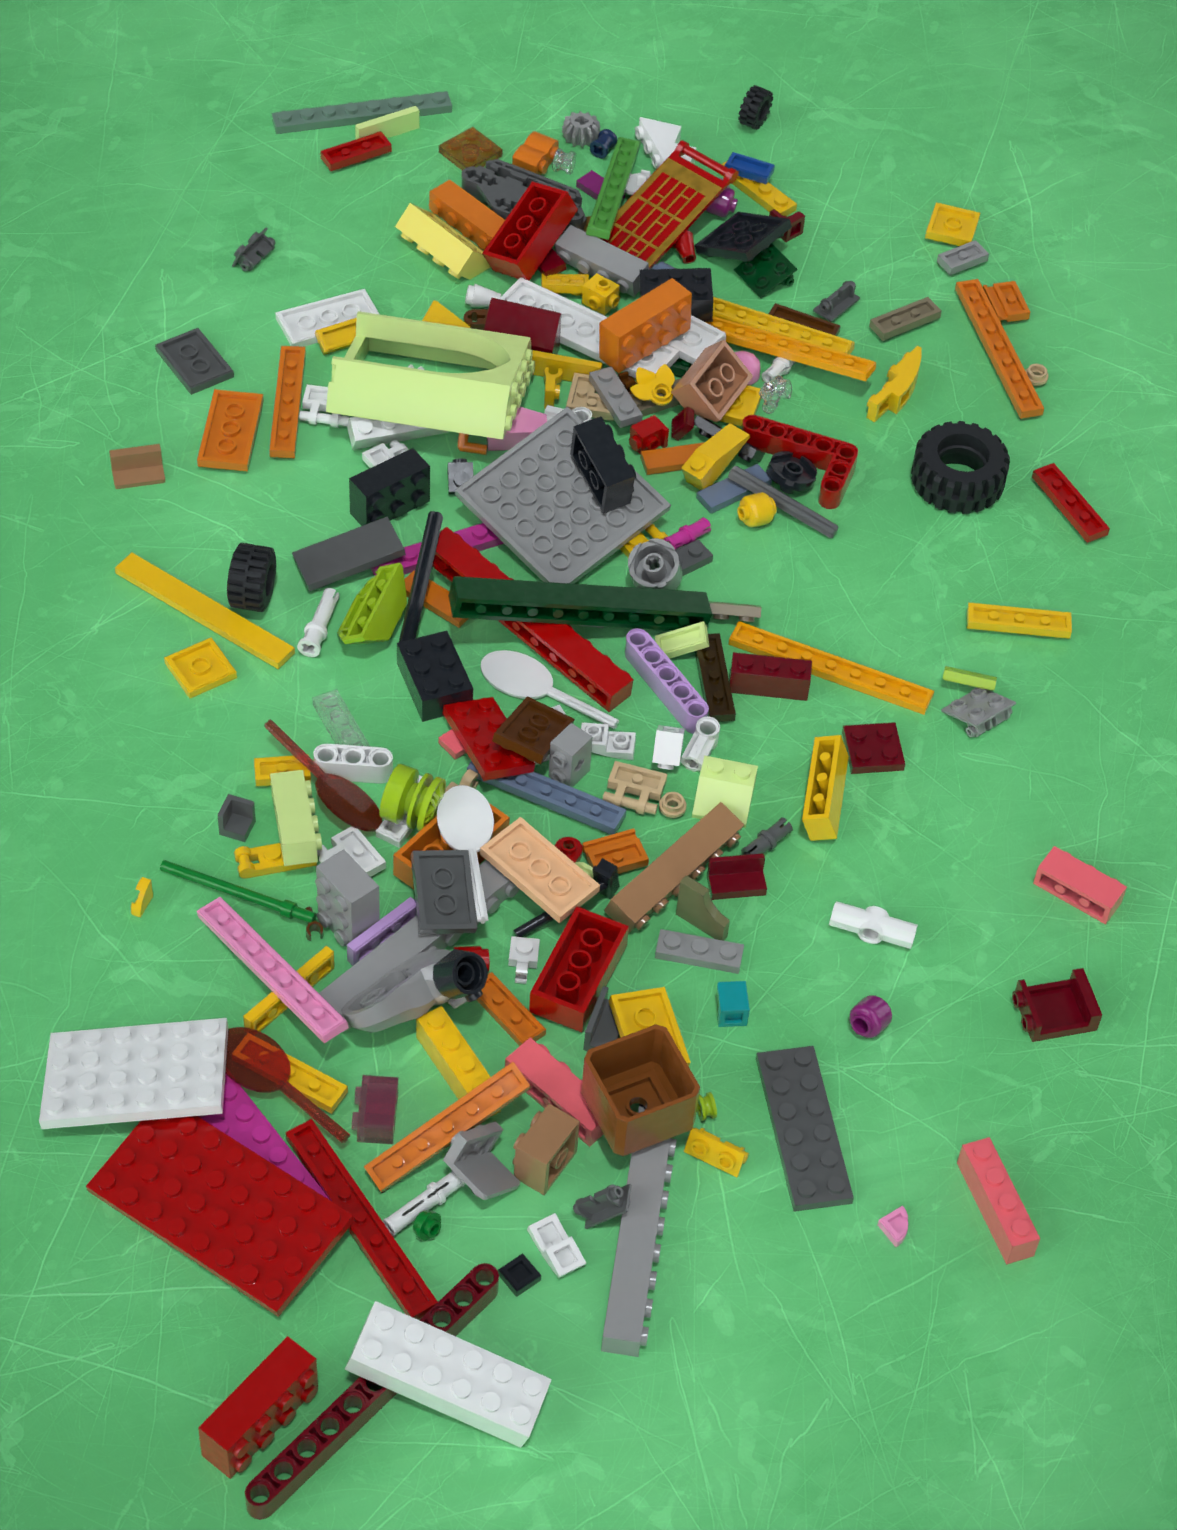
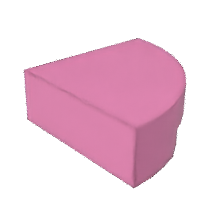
M903 1205L878 1221L879 1228L895 1247H898L904 1241L908 1231V1214Z

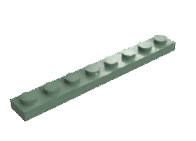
M447 91L416 94L413 96L272 113V122L276 134L355 125L413 106L419 109V116L451 113L452 103Z

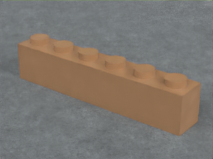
M720 802L610 900L604 911L614 921L628 925V934L634 928L641 930L650 921L649 915L653 911L657 914L660 913L668 905L669 901L667 899L672 894L675 897L678 896L680 881L685 876L696 880L706 870L703 866L709 862L710 858L721 857L724 853L722 849L726 846L732 848L741 839L739 832L744 827V824Z

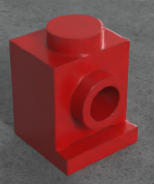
M653 415L631 426L629 444L640 455L641 451L654 450L659 446L666 448L668 447L669 429Z

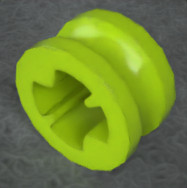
M707 1092L704 1097L699 1094L697 1114L701 1121H705L708 1116L712 1119L717 1117L716 1103L711 1092Z

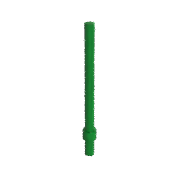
M163 860L160 865V870L275 910L280 912V916L289 919L295 917L309 923L316 920L317 913L298 907L295 902L289 900L281 901Z

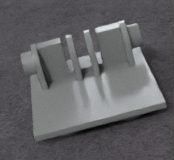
M975 688L960 699L952 701L951 704L941 709V712L967 723V735L969 737H978L986 732V730H990L1004 720L1009 719L1010 714H1012L1011 707L1016 705V702L990 690Z

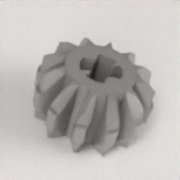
M580 111L577 114L571 112L570 116L565 117L562 126V133L566 143H572L573 147L576 145H580L582 148L584 145L589 146L593 140L598 139L600 122L597 121L596 116H590L589 112L582 113Z

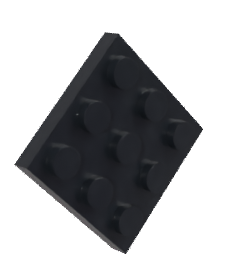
M737 212L694 246L697 254L749 262L762 250L767 249L772 242L781 238L792 225L788 218Z

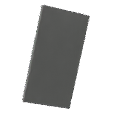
M385 517L294 551L292 555L310 592L405 556L406 553L389 518Z

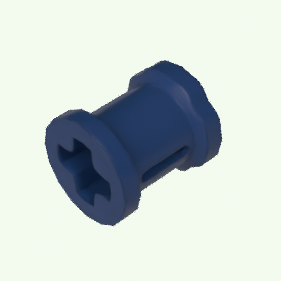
M609 129L601 130L598 139L590 143V152L597 158H605L608 150L617 143L615 133Z

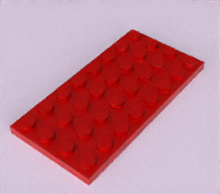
M198 1116L140 1121L86 1185L88 1192L278 1317L355 1221L353 1214Z

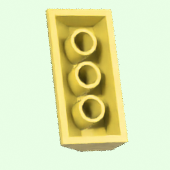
M409 203L395 226L402 232L401 237L411 243L413 241L416 242L418 250L426 255L429 253L433 255L432 260L442 267L446 265L449 268L448 273L457 279H460L462 276L471 280L491 268L482 255L483 250L434 213Z

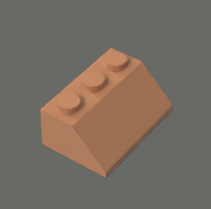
M722 340L706 347L671 393L683 408L688 406L694 410V414L718 422L753 378V375L727 342Z

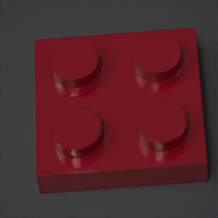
M895 722L843 726L842 735L849 755L848 762L851 774L904 771L905 760Z

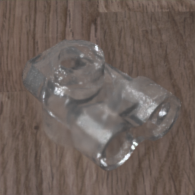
M777 375L770 382L764 383L759 391V396L764 400L762 409L765 413L772 414L778 407L780 399H789L791 397L792 384L789 379H783L782 376Z

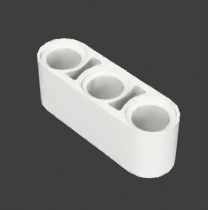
M321 744L313 752L314 772L320 779L381 784L388 782L393 772V755L386 748Z

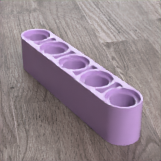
M638 628L630 630L626 635V659L687 732L694 734L697 721L702 717L708 716L709 708L707 703L648 632Z

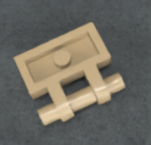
M615 761L608 779L607 788L614 789L616 792L614 794L605 791L602 800L619 807L636 810L638 814L644 815L649 813L656 815L658 805L648 801L649 799L660 801L667 781V774ZM625 793L640 796L639 800L626 797Z

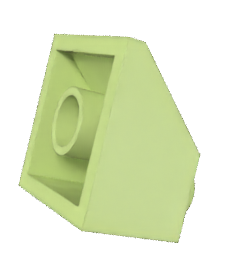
M704 755L692 818L702 819L722 802L744 824L743 828H746L758 766Z

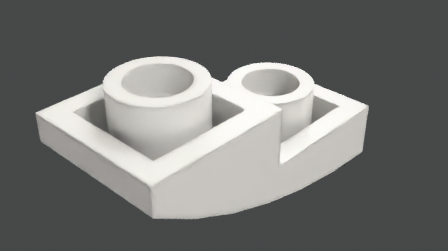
M582 723L581 729L593 737L591 752L618 759H634L636 733L609 731V724Z

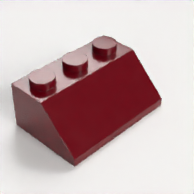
M491 298L484 330L531 337L532 350L558 354L560 349L562 313Z

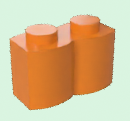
M532 132L525 143L514 153L512 165L538 175L545 174L549 165L559 157V141L539 132Z

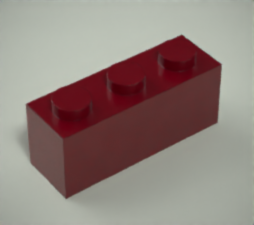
M733 652L729 680L731 692L807 701L811 683L812 660Z

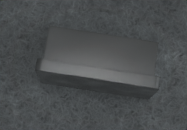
M602 987L585 1030V1051L620 1037L608 1002V987Z

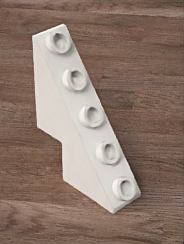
M640 117L639 126L635 127V135L642 142L645 153L649 154L652 159L654 168H658L675 150L680 142L681 126ZM680 156L686 159L687 161L695 164V160L690 158L689 156Z

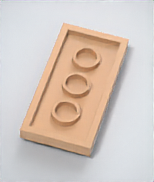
M521 817L480 847L481 856L558 923H561L571 915L576 906L581 907L600 891V884Z

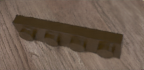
M720 633L708 634L709 647L695 651L704 701L709 708L708 716L715 718L718 722L735 721L736 712Z

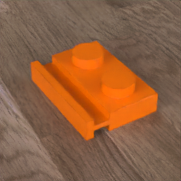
M1015 281L995 283L991 287L983 285V289L1000 322L1002 320L1013 322L1029 319L1031 312Z
M634 828L582 843V851L585 852L586 859L592 868L595 865L597 866L601 859L604 858L617 866L618 874L648 866L649 858L640 839L637 838Z

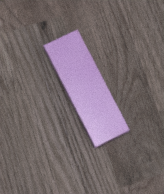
M412 897L408 898L348 943L347 961L354 966L417 916L415 900Z

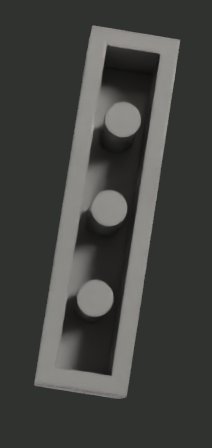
M572 225L567 228L555 243L556 253L565 264L577 268L583 274L594 276L598 273L620 285L619 291L621 293H627L633 297L639 292L640 270L649 269L648 262L597 237L586 235L585 231Z

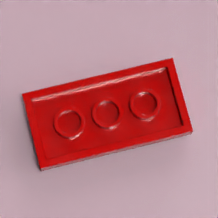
M493 697L443 706L444 717L483 781L534 772L535 762L529 761L524 756L507 750L492 741L494 733L507 719Z

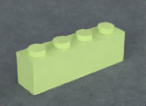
M303 770L271 773V792L284 866L318 862L317 850H322V840L320 833L315 834V832H319L317 815L312 816V814H315L314 798H308L312 797L310 780L305 781Z

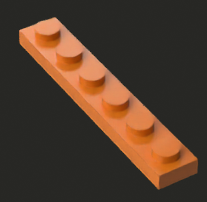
M281 346L269 449L270 457L295 458L306 356L305 347Z
M512 1062L366 1164L364 1168L378 1189L383 1193L451 1145L452 1138L458 1132L474 1129L528 1091L531 1086L515 1063Z

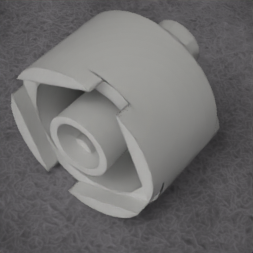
M657 538L649 539L647 542L636 545L629 555L628 569L636 588L676 590L679 586L683 570L679 556L673 545L669 542Z

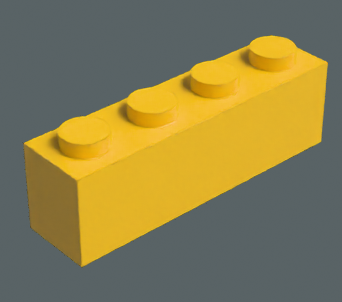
M841 735L815 737L802 817L810 841L837 839L849 759Z
M442 1006L416 1019V1038L458 1100L490 1078V1075Z

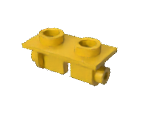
M692 1128L684 1152L732 1176L738 1177L742 1164H745L749 1153L745 1152V1148H740L728 1141L724 1143L720 1141L721 1138L705 1131L704 1128L700 1130Z

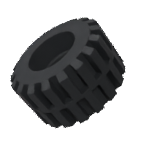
M239 543L231 559L227 580V598L230 607L257 612L265 611L272 596L276 576V555L272 547Z

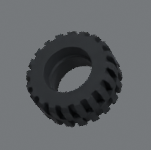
M952 421L945 422L943 426L938 424L932 427L931 430L926 431L921 439L918 440L911 470L912 483L918 494L924 496L923 499L928 504L933 503L935 508L939 510L946 509L949 510L948 513L954 514L956 512H962V514H970L971 511H975V513L980 512L985 507L992 506L1001 497L1008 475L1010 456L1002 440L996 434L992 435L991 430L986 427L982 429L979 427V424H965V421H958L957 423H952ZM946 464H963L975 471H958Z

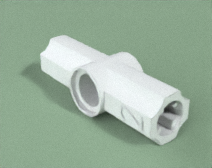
M837 901L829 923L830 926L858 933L861 940L870 944H878L881 941H885L909 949L913 945L918 927L917 924L889 917L887 911L877 906H869L866 909H862Z

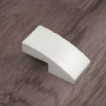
M556 1213L528 1226L527 1231L536 1247L558 1278L586 1265V1261L573 1237L567 1236Z

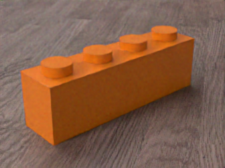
M451 180L429 191V209L450 226L461 232L466 238L477 244L482 250H485L505 221Z

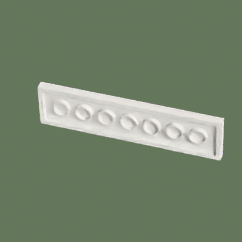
M522 277L499 298L562 313L560 343L606 364L599 358V322L606 319V316ZM662 345L649 356L640 359L633 366L626 368L622 372L628 371L630 376L636 378L637 368L641 367L656 374L663 364L670 368L679 358V350L668 345Z

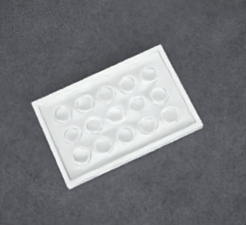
M227 1018L51 1033L39 1117L41 1129L223 1114L229 1027Z

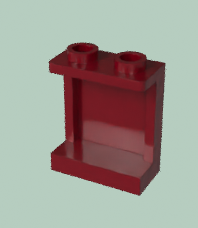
M1084 968L1072 970L1068 980L1028 987L1024 979L1018 980L1016 989L1012 993L1013 1004L1015 1008H1019L1022 1015L1021 1023L1023 1030L1029 1033L1032 1042L1098 1030L1102 1012Z

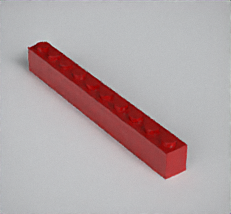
M448 527L440 531L432 567L452 582L454 576L514 580L505 575L496 564L483 557L479 550L472 548L458 533H454ZM498 620L606 711H612L631 696L634 679L631 678L630 674L620 669L607 655L602 654L593 647L589 640L582 638L569 624Z

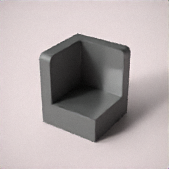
M228 794L218 813L219 835L246 842L256 822L255 804L251 800Z

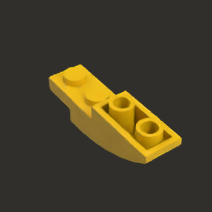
M916 346L911 352H907L897 365L894 364L890 367L887 373L888 382L884 384L880 392L876 395L873 394L867 402V419L876 422L888 410L897 414L905 406L917 383L922 357L921 347Z

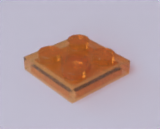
M474 127L439 145V153L462 171L468 167L486 166V161L499 159L503 153L502 148Z

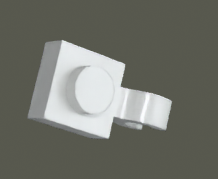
M511 937L508 966L516 967L515 983L526 984L528 968L537 969L540 939Z

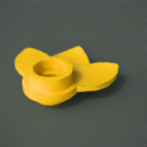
M663 364L656 374L638 367L636 371L637 384L632 386L630 391L636 398L642 401H652L660 406L667 405L673 399L671 387L675 381L674 374L666 364Z

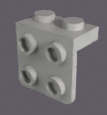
M497 1122L478 1125L474 1129L458 1132L452 1138L451 1147L443 1159L452 1172L460 1177L477 1197L483 1200L516 1190L520 1185V1181L490 1152L504 1130Z

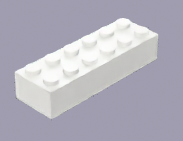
M377 1301L374 1302L345 1367V1370L520 1448L531 1434L552 1380Z

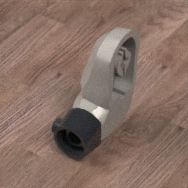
M436 949L421 952L391 970L366 990L353 997L342 1008V1015L351 1027L373 1033L417 1019L427 1013L432 1006L442 1005L450 999L465 997L467 1002H472L483 994L481 990L484 988L488 978L486 963L480 955L464 950Z

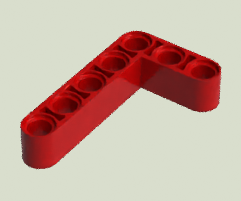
M748 415L743 419L741 430L750 435L747 441L749 444L772 455L782 451L793 452L792 457L800 459L803 456L809 459L816 468L826 471L821 481L818 502L826 509H835L840 505L855 472L858 449L855 445L758 415Z

